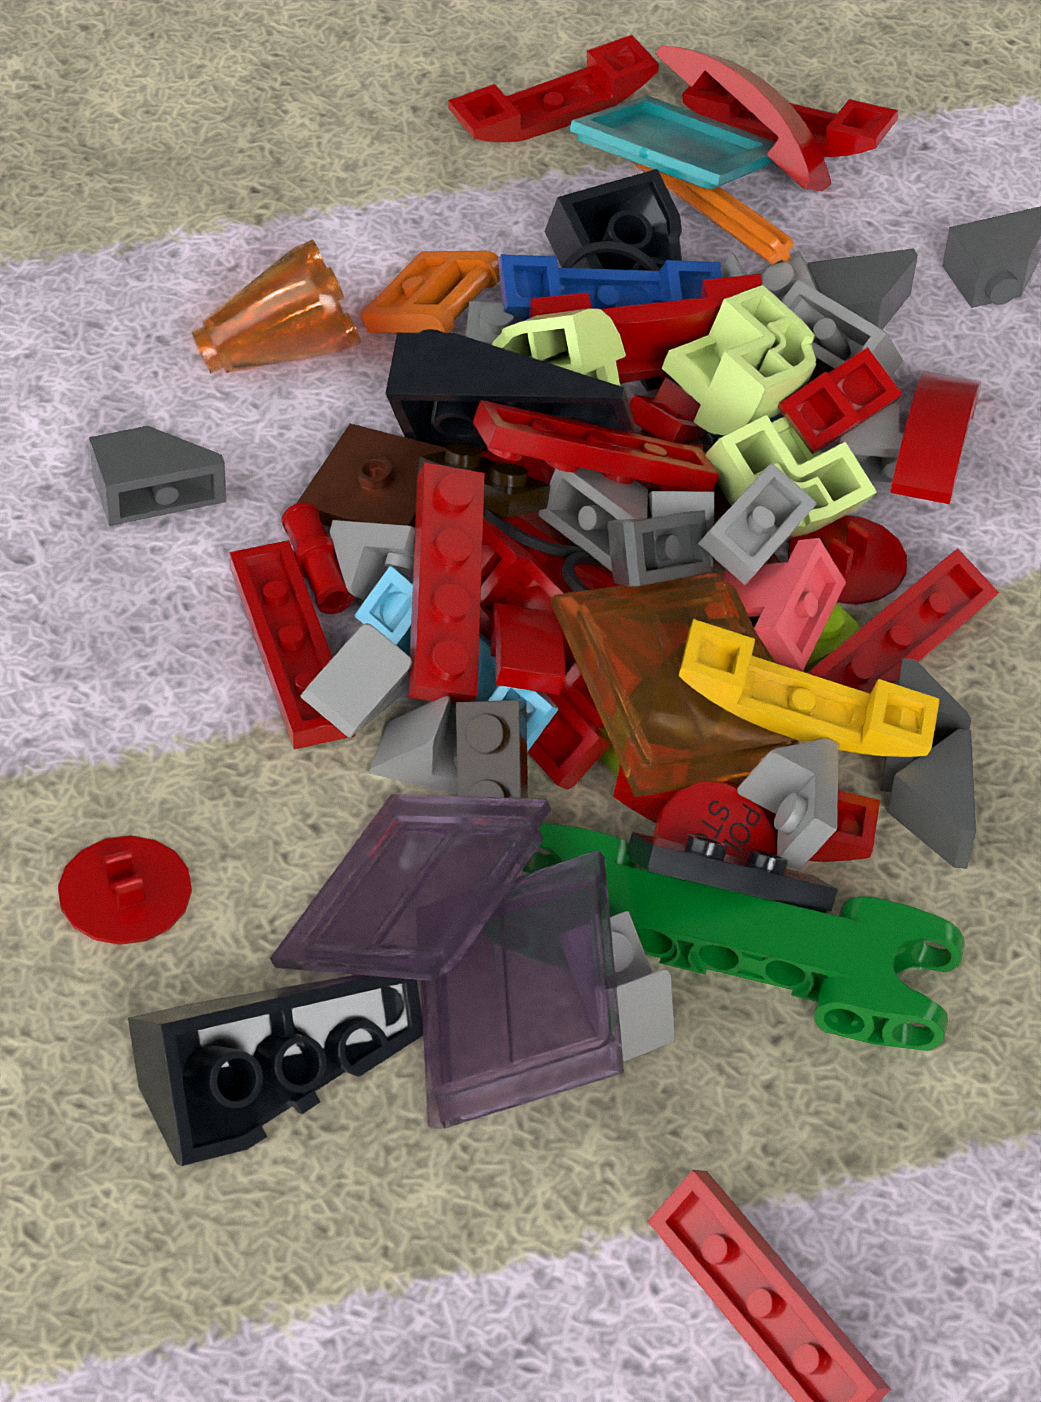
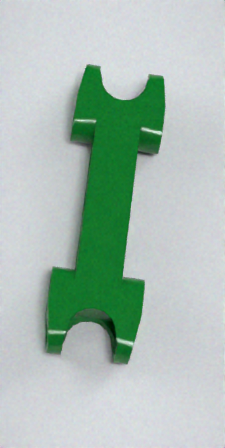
M548 823L530 824L517 832L510 851L512 862L521 871L549 880L557 888L547 895L535 898L514 897L501 899L493 903L484 928L490 941L497 947L543 964L572 970L560 937L566 933L629 911L645 954L660 958L659 964L705 975L707 970L790 989L792 990L791 996L817 1002L814 1020L817 1026L825 1033L874 1045L922 1051L936 1048L941 1045L945 1038L948 1016L943 1007L923 993L909 988L897 975L901 971L912 968L944 973L950 972L959 966L965 947L964 936L954 924L939 916L909 905L868 896L853 897L845 901L839 916L638 869V864L630 860L629 856L626 855L629 843L622 838L580 827ZM529 847L542 848L551 854L538 853ZM505 923L515 925L521 928L522 930L514 929ZM923 941L936 942L938 944L943 945L946 948H935L926 944ZM907 1022H916L927 1027H916L907 1024Z

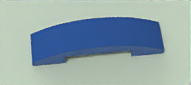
M501 254L498 259L504 312L524 320L530 317L531 298L588 292L592 309H604L701 298L703 280L722 278L720 262L666 260L659 271L558 268L557 256Z

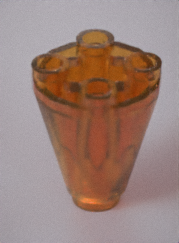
M313 239L288 251L202 320L203 327L191 332L197 349L210 374L222 368L225 373L338 353L361 343L358 331L348 312L343 313L339 300L344 299V295L331 267L326 268Z

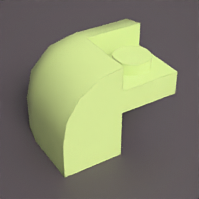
M764 285L724 299L709 335L669 350L662 369L687 394L701 404L694 423L709 433L727 435L765 415L771 418L781 414V411L778 409L779 403L807 385L816 366V358L811 345L815 335L801 318Z
M588 308L537 315L501 329L502 333L492 342L494 346L620 386L616 360L625 357L626 354L617 328L612 319L601 309Z
M765 415L719 438L705 455L718 471L719 476L716 483L731 506L771 462L817 502L815 507L787 538L814 532L864 506L877 493L846 442L824 453L819 450L812 454L785 417L771 422L769 417Z

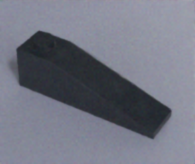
M433 329L423 330L419 333L397 332L385 394L406 438L444 448L449 444L460 443L475 446L481 451H488L486 443L473 423L480 400L625 432L633 430L634 417L625 389L622 386L456 333H444Z
M403 966L207 1000L128 1017L138 1087L176 1164L180 1166L248 1150L268 1137L262 1127L264 1124L292 1106L299 1114L305 1113L321 1102L315 1091L343 1073L357 1077L362 1076L425 1035L415 966Z

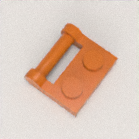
M486 250L421 251L360 313L368 333H394L397 335V332L419 333L428 329L451 333L455 328L454 320L469 306V301H473L485 288H493L500 281L499 256Z

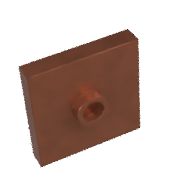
M350 423L297 503L308 502L315 505L322 525L331 527L333 520L404 525L415 528L419 458L423 455L445 451L446 448Z

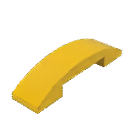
M693 619L678 676L697 692L723 709L762 728L799 741L809 742L829 738L838 743V750L876 756L916 757L927 756L932 749L939 698L878 679L872 692L869 694L752 656L755 643L754 638Z

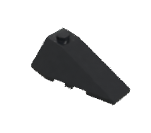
M658 169L557 197L544 231L561 268L567 258L576 250L585 245L601 241H614L633 246L648 255L660 269L666 260L682 261L680 214ZM608 252L586 256L572 267L647 271L640 263L627 256ZM660 376L639 380L647 392L660 388L662 385Z

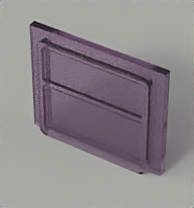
M391 794L270 957L271 962L275 968L427 981H434L437 975L451 972L542 842L543 835L539 827L552 810L547 799Z
M599 850L417 911L427 1123L429 1128L445 1129L625 1073L605 857Z

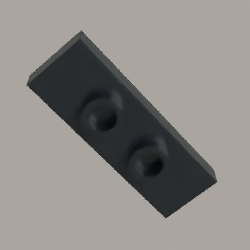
M636 832L631 834L626 855L629 856L630 860L649 872L827 913V911H832L838 889L814 875L786 869L788 859L756 849H749L747 859L727 855V844L694 834L688 835L686 844Z

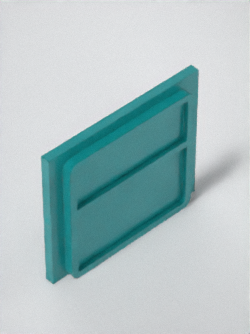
M648 95L574 119L569 130L578 134L577 140L649 168L658 169L660 172L708 189H715L774 162L767 156V153L776 142Z

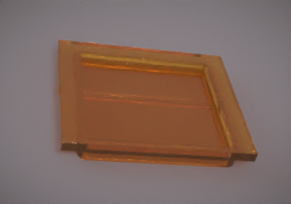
M720 572L642 586L629 587L622 585L556 594L553 596L551 605L635 797L680 790L698 782L724 783L744 779L770 751L780 747L800 744L796 739L762 728L723 709L697 692L678 676L693 619L754 638L755 643L752 656L769 661L737 590L730 583L724 582Z

